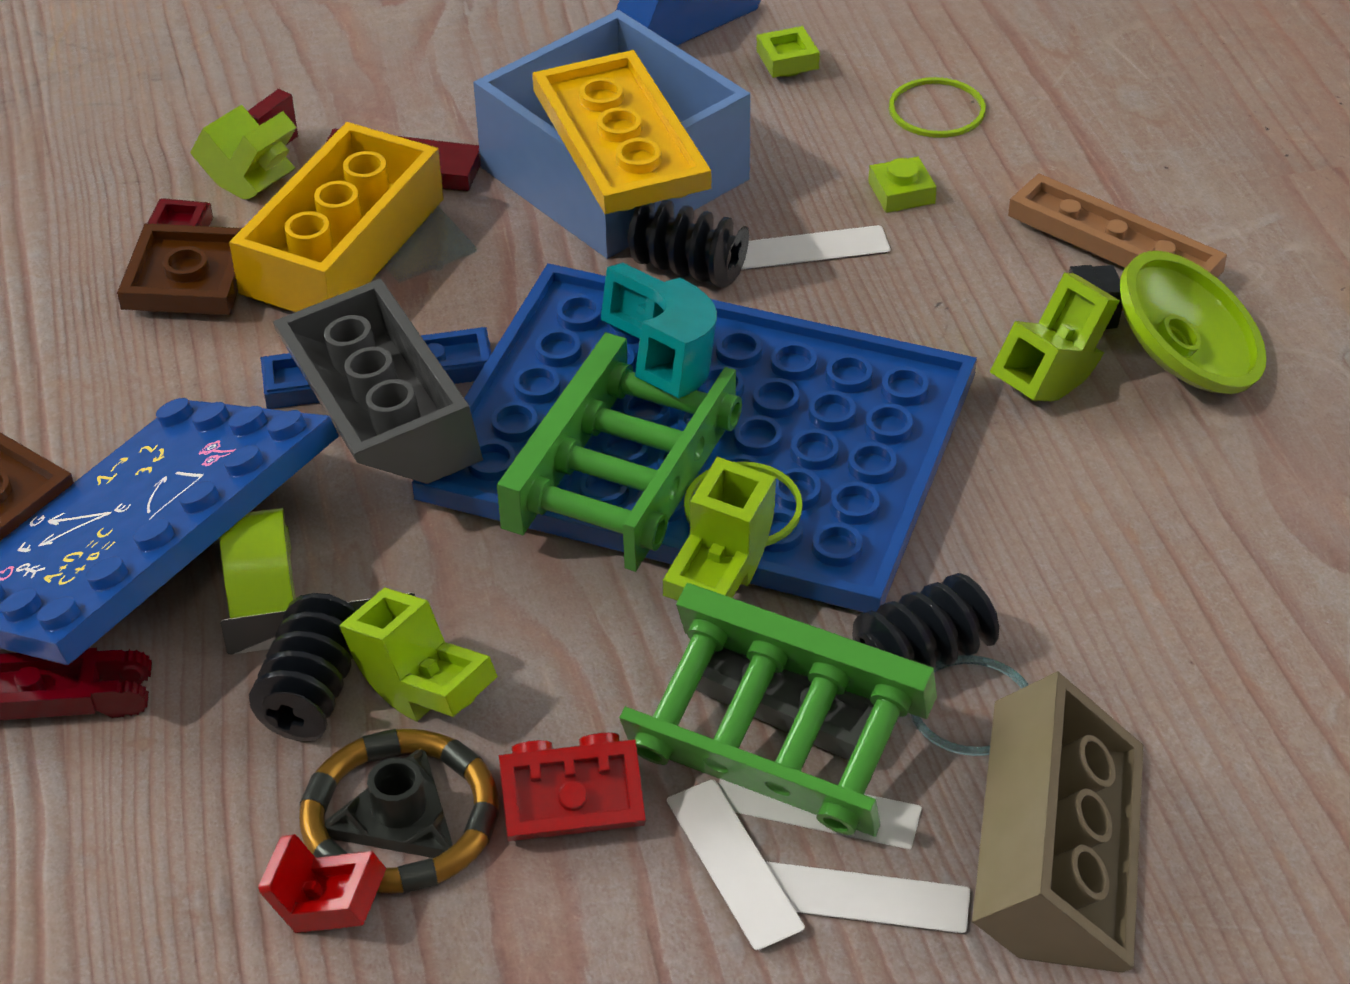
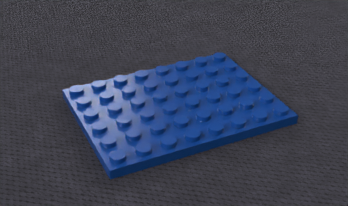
M547 263L464 397L471 410L483 461L428 484L413 480L414 500L500 521L497 483L605 332L627 338L628 364L632 365L633 372H636L640 339L601 320L606 276ZM711 299L717 310V321L710 372L706 381L697 390L708 393L724 367L735 369L736 396L742 398V409L735 428L732 431L725 430L696 478L710 469L717 456L732 462H756L771 466L786 474L797 485L802 497V514L799 523L788 536L772 545L765 546L750 584L861 612L871 610L876 612L880 605L885 603L974 379L977 358ZM626 395L623 399L617 398L610 408L617 412L681 431L685 429L694 415L630 395ZM603 432L598 436H591L584 448L656 470L659 469L669 452ZM574 471L571 475L565 474L557 486L558 488L631 511L643 494V491L578 471ZM777 478L775 508L769 536L782 530L791 521L796 511V501L792 492ZM685 495L668 520L667 531L661 546L656 551L649 550L645 558L669 564L674 562L690 535V525L684 511ZM548 510L543 515L538 514L529 526V529L624 552L623 534Z

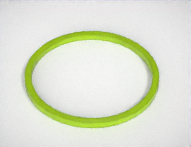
M928 77L909 81L898 87L889 100L890 115L900 127L911 133L932 138L955 137L972 131L983 121L986 110L983 97L973 87L957 80L941 77ZM927 84H942L962 89L972 95L980 106V113L973 122L964 127L947 131H933L918 128L904 121L895 111L894 103L903 92L913 87Z
M735 462L775 476L792 492L796 501L795 514L782 530L768 537L766 546L782 540L795 529L801 518L802 497L797 485L786 474L771 466L756 462ZM709 469L695 478L686 491L684 511L689 525L690 500Z

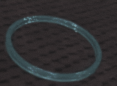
M958 656L956 662L951 665H944L937 661L934 670L935 673L943 668L961 664L982 665L1004 673L1015 681L1021 689L1028 686L1026 680L1011 667L997 660L982 656ZM911 714L918 730L935 745L962 755H989L990 746L972 747L947 741L932 732L922 721L921 717Z

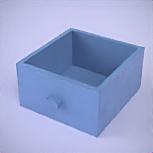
M620 10L473 82L481 168L606 259L629 247L628 229L635 208L628 211L604 214L534 93L532 72L630 50L636 52L712 170V189L688 194L682 198L667 199L673 201L674 218H676L679 210L684 205L691 206L693 210H696L750 179L751 93ZM662 201L655 202V212Z

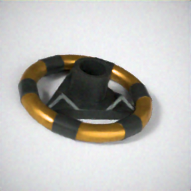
M391 729L362 736V738L345 745L324 761L311 776L300 801V832L305 846L316 858L349 854L333 840L430 857L429 859L395 868L386 867L387 869L377 892L408 893L436 886L465 869L479 856L490 842L499 816V796L493 776L482 758L459 740L427 730ZM402 753H412L407 758H390L375 765L368 774V788L325 821V812L336 785L350 771L365 762L397 756ZM427 756L440 759L457 774L466 779L472 790L474 805L464 833L454 845Z

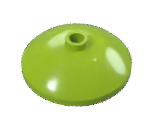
M1165 251L1141 253L1126 266L1120 279V295L1124 315L1143 349L1160 367L1196 388L1215 393L1235 394L1244 392L1262 377L1266 368L1267 358L1261 333L1245 306L1218 278L1198 264L1182 256Z

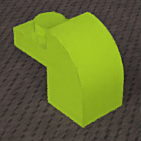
M241 104L202 128L190 154L218 186L241 199H250L295 169L294 165L286 157L289 153L286 144L297 127L283 111L262 125H259Z
M1064 272L1039 323L1014 322L990 373L1032 400L1056 401L1061 399L1089 377L1104 355V352L1096 348L1120 300L1077 274Z
M717 456L690 500V535L663 578V596L678 601L687 582L731 598L734 597L741 584L749 586L763 555L773 521L776 489L775 476Z
M283 508L249 512L219 537L230 619L286 611L290 602L296 599L290 561L292 549L289 528L285 526Z
M384 587L339 625L355 663L368 683L389 705L414 721H419L430 710L454 717L462 709L468 707L475 700L476 696L498 677L490 656L444 641L428 600Z

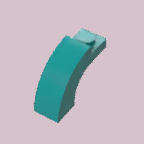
M625 263L607 267L601 320L640 339L635 377L677 398L697 390L706 381L710 372L717 321V310L712 300L698 287L680 277L663 282Z

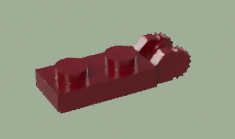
M97 647L88 648L69 665L21 653L0 654V720L96 714V711L111 718L124 717L125 715L132 717L134 714L139 715L140 712L145 711V708H148L149 691L146 690V686L141 684L143 681H148V677H151L152 660H149L150 656L145 655V652H139L137 649L135 651L130 649L128 651H123L122 649L98 651Z

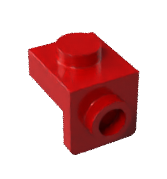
M296 834L284 835L280 837L259 883V892L295 933L363 926L387 868L373 851L316 858Z

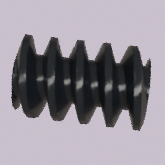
M663 200L656 212L655 202L635 208L628 229V243L631 256L636 263L649 264L651 262L656 269L668 270L671 268L676 275L687 276L691 274L696 281L707 282L710 279L716 287L720 288L728 287L740 274L748 250V227L743 226L735 236L733 235L732 218L723 217L715 230L713 229L714 217L712 212L703 211L696 224H694V210L688 205H684L679 210L676 218H674V204L671 200Z
M956 573L947 576L942 583L936 582L924 586L920 593L915 591L903 595L899 602L891 601L880 605L876 612L871 610L859 614L853 623L852 638L854 641L921 663L935 670L936 658L944 665H951L958 658V650L966 656L976 654L980 648V640L987 646H994L999 639L1000 626L997 612L981 586L971 577L962 573Z
M324 593L301 595L290 602L283 616V621L275 634V640H273L266 655V660H264L257 675L258 679L249 693V702L256 718L269 730L284 738L295 741H314L321 738L327 728L326 718L331 716L336 706L335 698L342 691L344 686L343 679L348 675L352 666L351 659H353L339 625L357 610L345 600Z

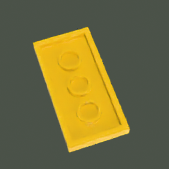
M634 50L532 72L534 93L604 214L628 211L638 206L671 198H682L688 194L712 189V170Z

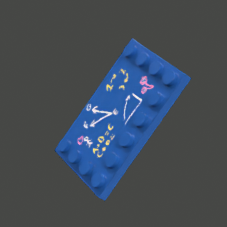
M178 398L161 406L156 412V419L0 541V648L69 665L337 439L339 434L330 416L301 413L298 410L283 411L265 409L260 406L246 407L228 405L223 402L192 401L187 398Z

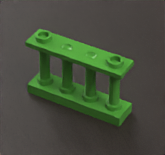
M605 332L497 483L501 529L523 536L538 514H545L547 510L623 534L624 568L636 572L649 550L656 551L659 549L667 531L668 520L684 497L688 487L696 478L725 430L732 431L739 420L742 398L736 396V370L724 367L708 393L695 390L686 396L677 398L635 377L636 372H633L632 365L628 364L627 338ZM626 395H630L694 415L685 429L681 431L617 412L610 408L617 398L623 399ZM603 432L669 452L659 469L656 470L584 448L591 436H598ZM574 471H578L643 491V494L631 511L558 488L557 486L565 474L571 475Z
M687 582L676 606L685 634L691 640L654 715L650 716L625 706L619 717L627 739H636L637 755L659 765H666L671 760L817 815L816 818L821 824L835 832L844 835H854L857 830L876 837L881 826L876 799L864 794L898 717H905L909 713L926 720L928 719L937 698L934 668ZM723 648H727L746 655L750 663L715 737L712 739L678 725L714 651H722ZM786 669L808 677L811 686L774 762L739 749L774 673H781ZM848 691L870 699L874 706L840 782L836 785L801 772L835 696Z

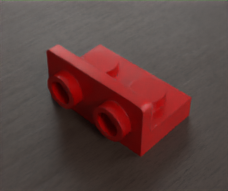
M596 733L580 738V746L555 749L552 748V742L535 740L513 745L511 747L512 754L499 755L508 842L645 826L646 818L636 739L620 741L619 734Z

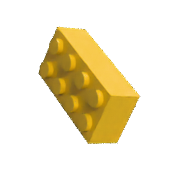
M346 122L229 242L238 293L297 312L370 283L444 200L439 149Z

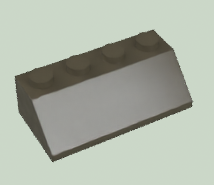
M1059 671L995 701L972 922L1019 959L1123 973L1134 968L1143 744Z

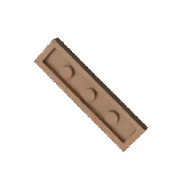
M1040 173L1010 198L1008 216L1124 268L1141 253L1165 251L1182 256L1198 264L1216 278L1224 272L1227 258L1226 253Z

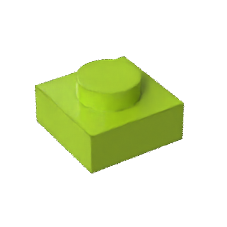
M804 26L757 34L756 51L772 78L780 76L791 77L801 72L819 69L820 52Z
M919 156L897 158L890 162L869 165L868 182L886 213L936 203L937 186Z

